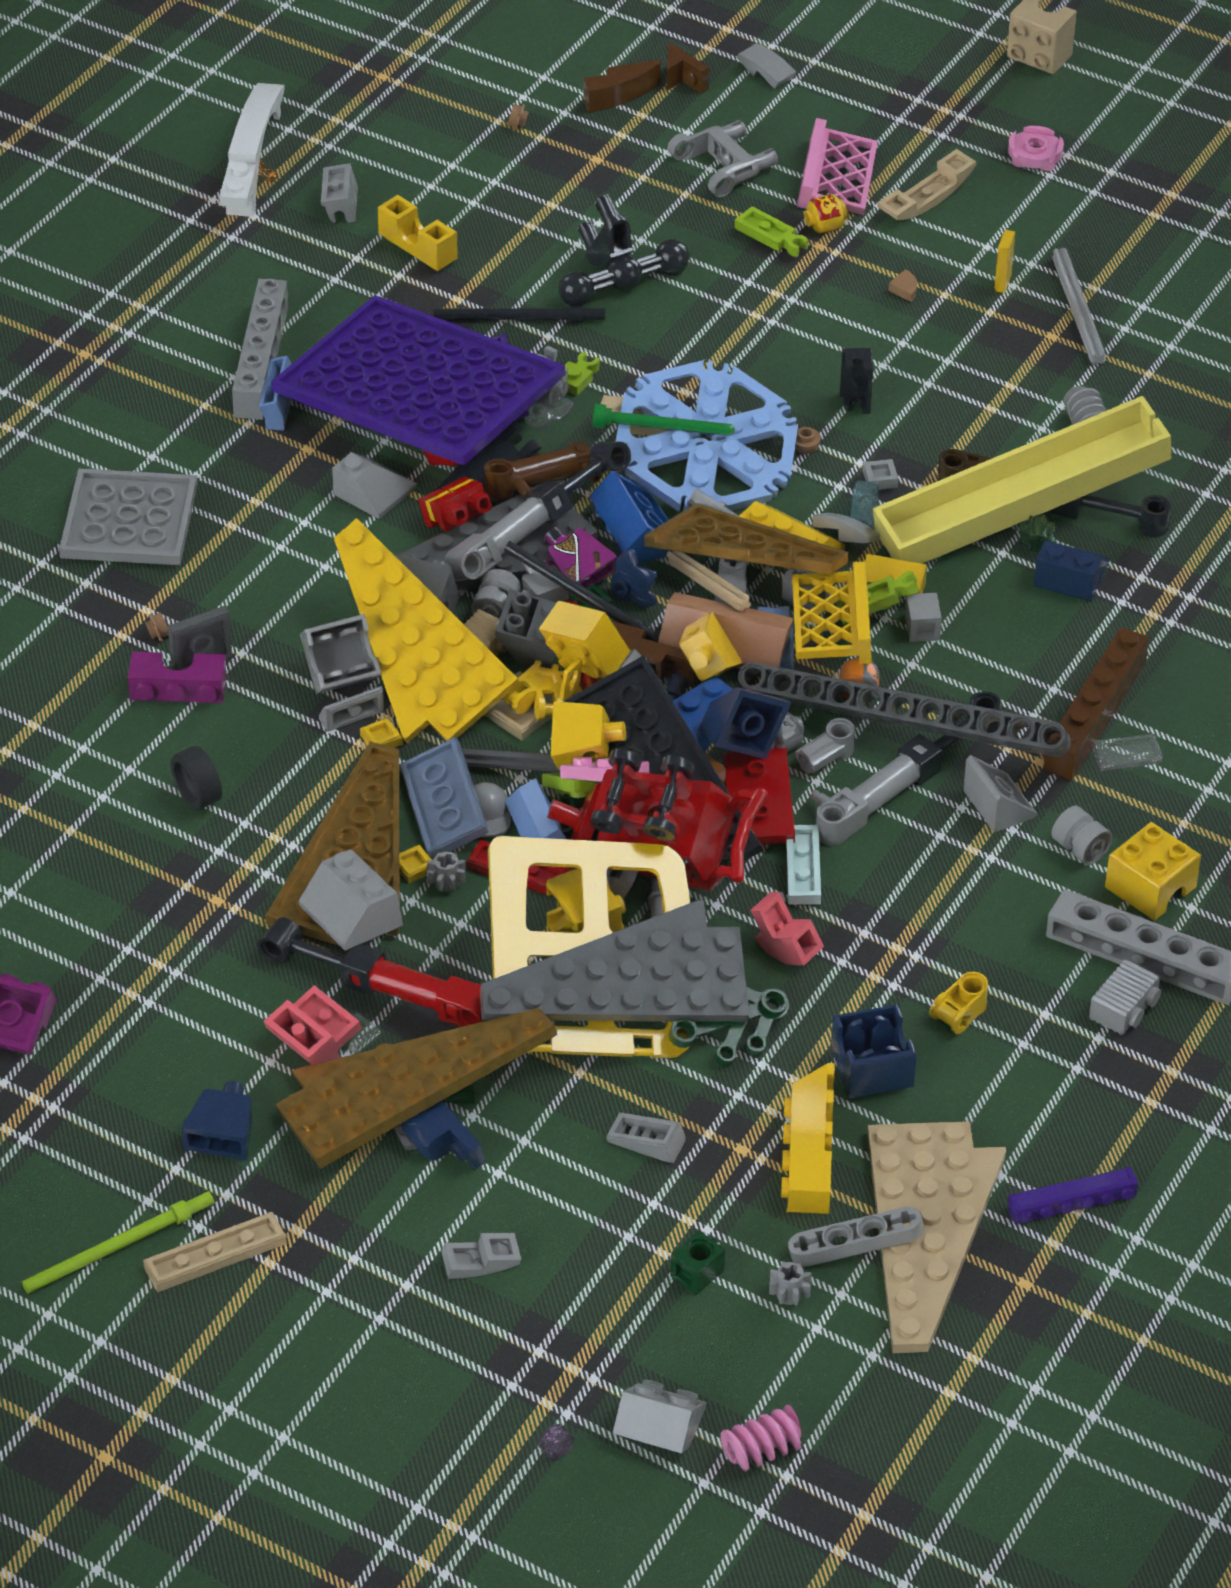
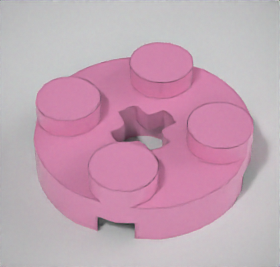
M1042 126L1024 127L1023 132L1017 135L1015 131L1011 134L1008 144V153L1012 158L1011 163L1016 167L1040 168L1044 171L1053 170L1055 164L1061 160L1063 155V139L1061 137L1058 139L1054 136L1055 131Z

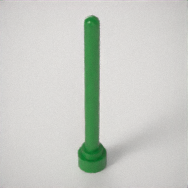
M594 404L592 427L604 428V426H610L611 423L727 436H731L735 432V427L727 423L614 412L612 408H606L607 405Z

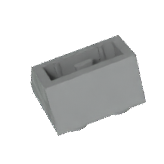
M643 1380L642 1384L637 1383L622 1392L612 1434L683 1453L690 1448L707 1402L697 1400L698 1394L678 1389L676 1393L663 1390L664 1385L661 1383Z

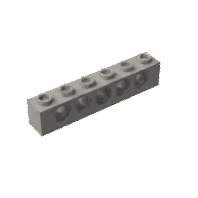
M258 279L232 389L234 418L263 420L264 416L259 408L270 360L277 358L288 311L287 280Z
M1066 889L1062 891L1048 914L1046 937L1117 964H1121L1124 959H1127L1160 976L1162 981L1228 1006L1231 1002V951Z

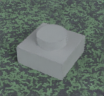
M892 459L863 462V474L869 491L898 488V476Z

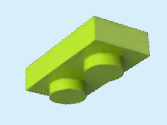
M560 772L542 774L543 787L555 789V794H570V797L573 798L587 797L589 791L593 789L596 783L601 784V781L560 778Z

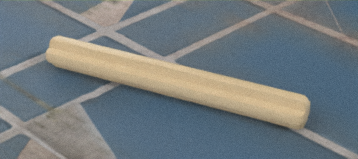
M668 551L666 556L669 558L668 563L736 610L742 612L745 607L749 608L751 606L749 595L686 553Z

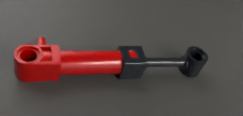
M284 917L278 918L258 941L260 952L274 963H283L290 954L292 955L296 952L339 967L343 985L347 988L370 996L377 990L437 1011L439 1020L459 1027L488 1021L482 1020L479 991L481 985L455 976H451L445 981L387 961L384 952L362 944L352 947L346 956L302 941L303 933L300 927L292 920Z

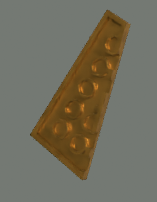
M699 503L694 504L647 533L644 540V546L812 571L821 574H832L848 563V552Z

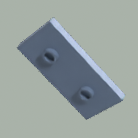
M456 737L399 764L426 852L432 860H434L437 853L450 852L489 833L460 742Z

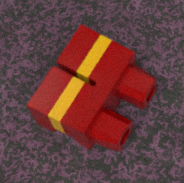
M462 477L442 487V489H438L418 499L426 527L434 528L440 525L445 532L492 509L489 495L484 492L482 483L467 477Z

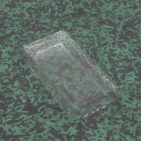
M1155 734L1093 741V752L1100 771L1162 763L1163 755Z

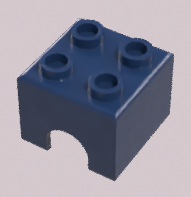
M898 1004L833 1016L831 1050L848 1098L914 1087L917 1054L910 1039L905 1043L903 1017Z

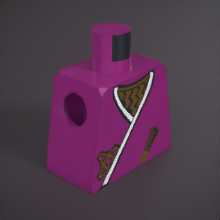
M554 527L546 533L544 540L551 546L547 550L546 563L550 566L555 565L561 573L586 588L591 584L596 585L615 572L617 556L585 530L576 529L566 536L558 527Z

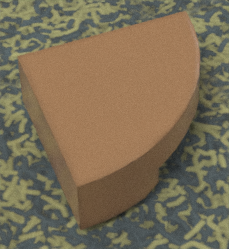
M905 269L889 283L888 291L912 302L916 297L917 280L911 272Z

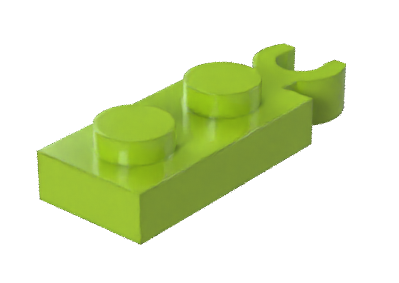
M753 206L735 219L734 228L776 251L785 248L788 254L798 257L799 247L805 250L808 249V239L803 235H796L795 228Z
M913 571L903 573L896 580H894L893 576H889L867 585L869 615L900 603L899 597L903 595L911 596L918 593L917 578ZM841 600L836 602L837 607L840 609L847 604ZM840 619V620L842 621L843 625L848 623V622H846V621Z

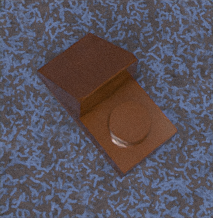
M670 44L668 46L667 90L681 82H684L701 94L709 90L710 67L674 44Z

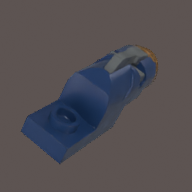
M443 1101L393 1128L405 1150L417 1149L424 1157L431 1161L442 1158L453 1151L459 1161L463 1162L466 1160L474 1170L486 1163L481 1144Z

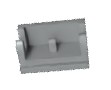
M351 163L324 167L321 205L322 207L325 206L330 221L335 223L336 215L334 213L342 211L348 223L356 222L358 186Z

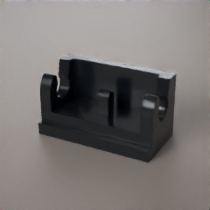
M842 348L839 394L840 397H843L844 409L850 412L851 403L857 402L860 404L862 414H870L873 382L871 348Z

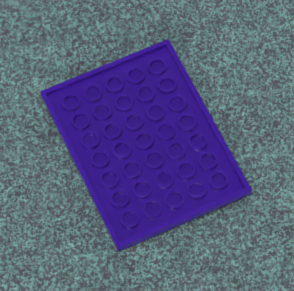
M374 295L271 381V388L275 393L464 466L561 380L566 373L565 365Z

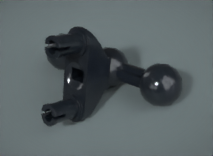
M605 194L594 202L604 222L599 234L592 220L580 224L577 228L587 248L585 256L588 262L601 267L602 271L589 276L581 271H570L559 281L558 292L565 304L583 306L591 300L595 291L610 286L621 291L631 290L639 284L641 276L658 270L668 275L680 273L686 269L689 263V251L683 242L676 239H666L657 246L655 254L637 260L631 257L633 249L630 224L625 216L618 213L610 195Z

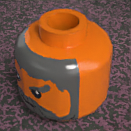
M859 657L848 660L842 665L839 679L879 687L880 671L873 662L870 664H859ZM844 692L841 696L848 700L850 692Z

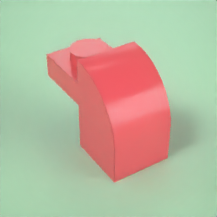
M780 892L768 893L750 910L761 931L755 939L767 954L787 965L804 966L824 947L810 919H793Z

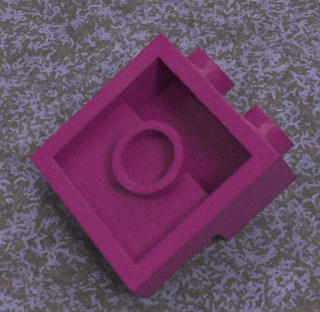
M1 974L0 1048L32 1055L41 1029L46 1030L57 1001L49 986L35 981L30 985L20 982L13 975Z

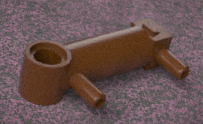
M584 441L568 444V448L514 461L505 459L490 460L484 466L485 493L491 499L503 500L510 498L514 491L517 490L524 498L525 495L532 491L530 488L532 486L540 485L543 482L573 477L591 464V449ZM597 473L590 480L594 483L600 481L601 473Z

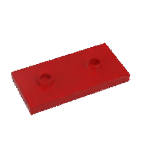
M787 748L770 749L766 759L739 752H723L724 768L726 769V789L731 797H734L736 792L741 789L756 790L757 788H764L768 792L767 798L751 825V829L760 844L787 843V839H793V843H795ZM746 801L740 809L741 813H743L749 801Z

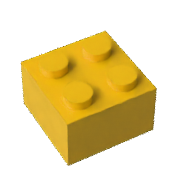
M558 600L539 628L546 639V645L554 651L559 659V664L564 669L568 668L579 658L583 660L581 672L593 678H605L617 671L630 653V649L607 614L603 611Z

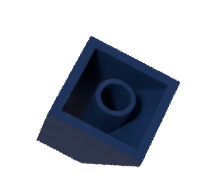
M1045 540L1036 559L1033 586L1092 602L1110 558Z
M737 687L710 702L698 731L715 747L766 759L791 702Z

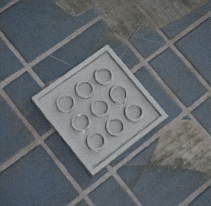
M79 468L59 548L60 558L181 565L198 485L197 475Z

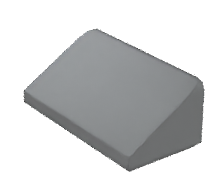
M380 686L325 706L319 714L320 722L328 732L383 712V688Z

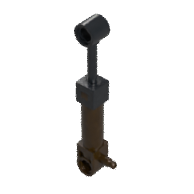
M958 449L944 450L939 455L937 481L989 460V457ZM1087 494L1048 511V513L1077 519L1082 506L1131 516L1138 518L1139 529L1143 534L1150 537H1159L1168 531L1171 503L1166 497L1161 495H1149L1142 500L1141 506Z

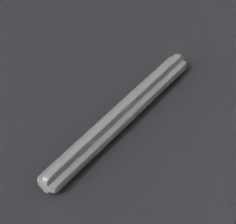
M1063 247L1061 249L1055 248L1052 259L1089 360L1093 365L1103 364L1106 353L1068 251Z

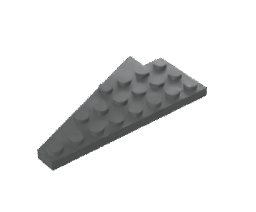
M704 900L691 902L482 983L479 990L482 1020H492L535 1008H540L550 1021H675L679 1018H688L693 1022H747L750 1016L740 927H707Z

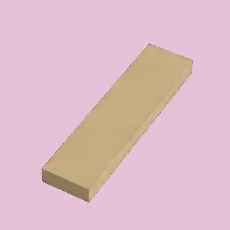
M273 1212L144 1259L143 1265L158 1293L285 1245L287 1240Z

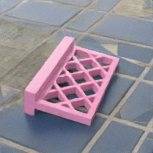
M816 118L810 138L797 207L807 209L808 202L812 198L824 196L817 194V192L827 190L830 194H834L838 199L844 201L848 212L864 215L878 141L825 128L827 120ZM828 139L839 141L841 145L834 146ZM856 147H863L870 150L861 153ZM848 150L853 156L846 158L841 152ZM833 155L838 161L831 163L827 157ZM860 162L865 168L858 170L853 164ZM845 167L850 173L843 175L838 169ZM830 172L835 178L827 180L823 174ZM857 179L862 185L855 187L850 181ZM841 184L846 190L839 192L834 186ZM853 196L860 204L850 202L846 198Z

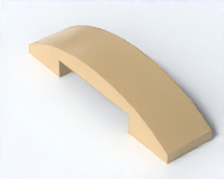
M955 149L937 162V171L905 193L898 189L877 202V207L896 220L909 219L923 214L951 195L974 170L976 161Z

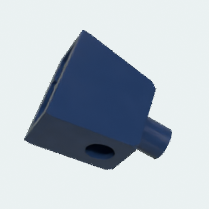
M227 1081L222 1091L214 1089L203 1090L182 1125L184 1150L247 1160L253 1120L251 1097L243 1094L244 1087L240 1083Z

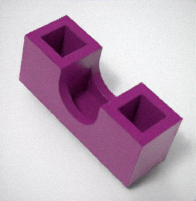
M132 652L128 674L130 700L224 703L227 681L225 654H194L193 663L188 668L176 671L164 666L163 653Z

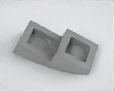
M758 43L742 51L736 57L753 76L760 73L774 89L791 80L796 73L783 58Z
M835 513L813 515V527L839 529L838 541L856 543L880 541V534L854 518Z
M481 1233L478 1242L444 1243L441 1251L448 1279L487 1275L512 1268L521 1263L515 1233Z

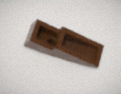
M660 60L608 67L607 75L583 78V101L588 112L606 110L625 104L659 86Z

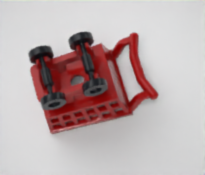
M613 749L610 752L608 762L613 768L607 769L604 773L590 819V824L599 830L596 841L668 846L676 851L682 860H687L689 863H684L688 887L712 893L713 888L718 886L724 877L731 878L735 883H741L744 880V850L752 822L768 796V792L764 788H757L756 790L741 789L736 792L734 797H731L711 781L688 780L692 777L695 767L691 761L675 755L665 756L661 764V770L665 775L638 772L642 758L632 751ZM746 801H749L740 816L732 844L731 866H720L735 812L739 811ZM657 808L662 809L661 814L658 811H654L653 817L650 816L653 810ZM638 871L637 874L647 878H657L654 873L649 871ZM690 873L695 874L697 878L692 877Z

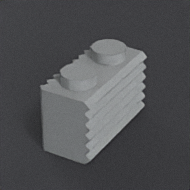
M1124 959L1123 963L1106 980V983L1093 995L1089 1018L1097 1023H1101L1102 1026H1107L1108 1029H1112L1114 1032H1118L1119 1035H1124L1130 1026L1136 1028L1143 1018L1146 1007H1154L1161 996V989H1159L1160 976Z

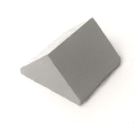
M972 755L966 759L963 791L993 832L1034 819L1038 815L1006 772Z

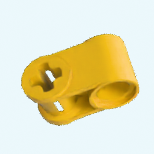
M978 972L963 974L951 987L934 1000L929 1010V1016L934 1020L940 1019L951 1026V1031L955 1034H961L987 1007V978Z

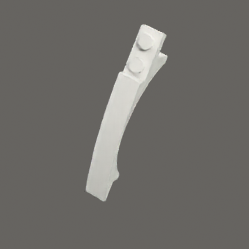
M257 83L244 105L228 152L229 163L219 196L220 206H226V215L252 217L255 215L258 170L263 138L270 116L273 115L274 119L280 120V105L285 90L284 85Z

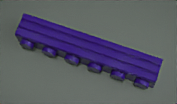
M1131 1167L1010 1194L1007 1209L1014 1224L1028 1223L1031 1220L1049 1218L1060 1213L1067 1214L1073 1210L1089 1209L1099 1204H1110L1116 1200L1131 1199L1137 1196L1138 1181Z

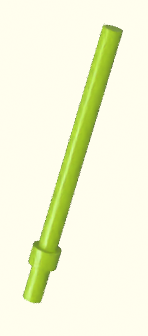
M207 1191L187 1202L181 1200L169 1206L170 1210L23 1280V1288L29 1294L175 1222L179 1225L191 1219L192 1214L214 1204L213 1196Z

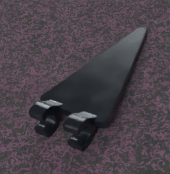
M515 420L464 466L459 464L434 491L442 489V487L462 477L481 482L484 487V466L488 461L493 459L514 461L539 455L537 452L541 450V446L533 439L518 451L514 445L522 441V436L519 433L523 431V427Z

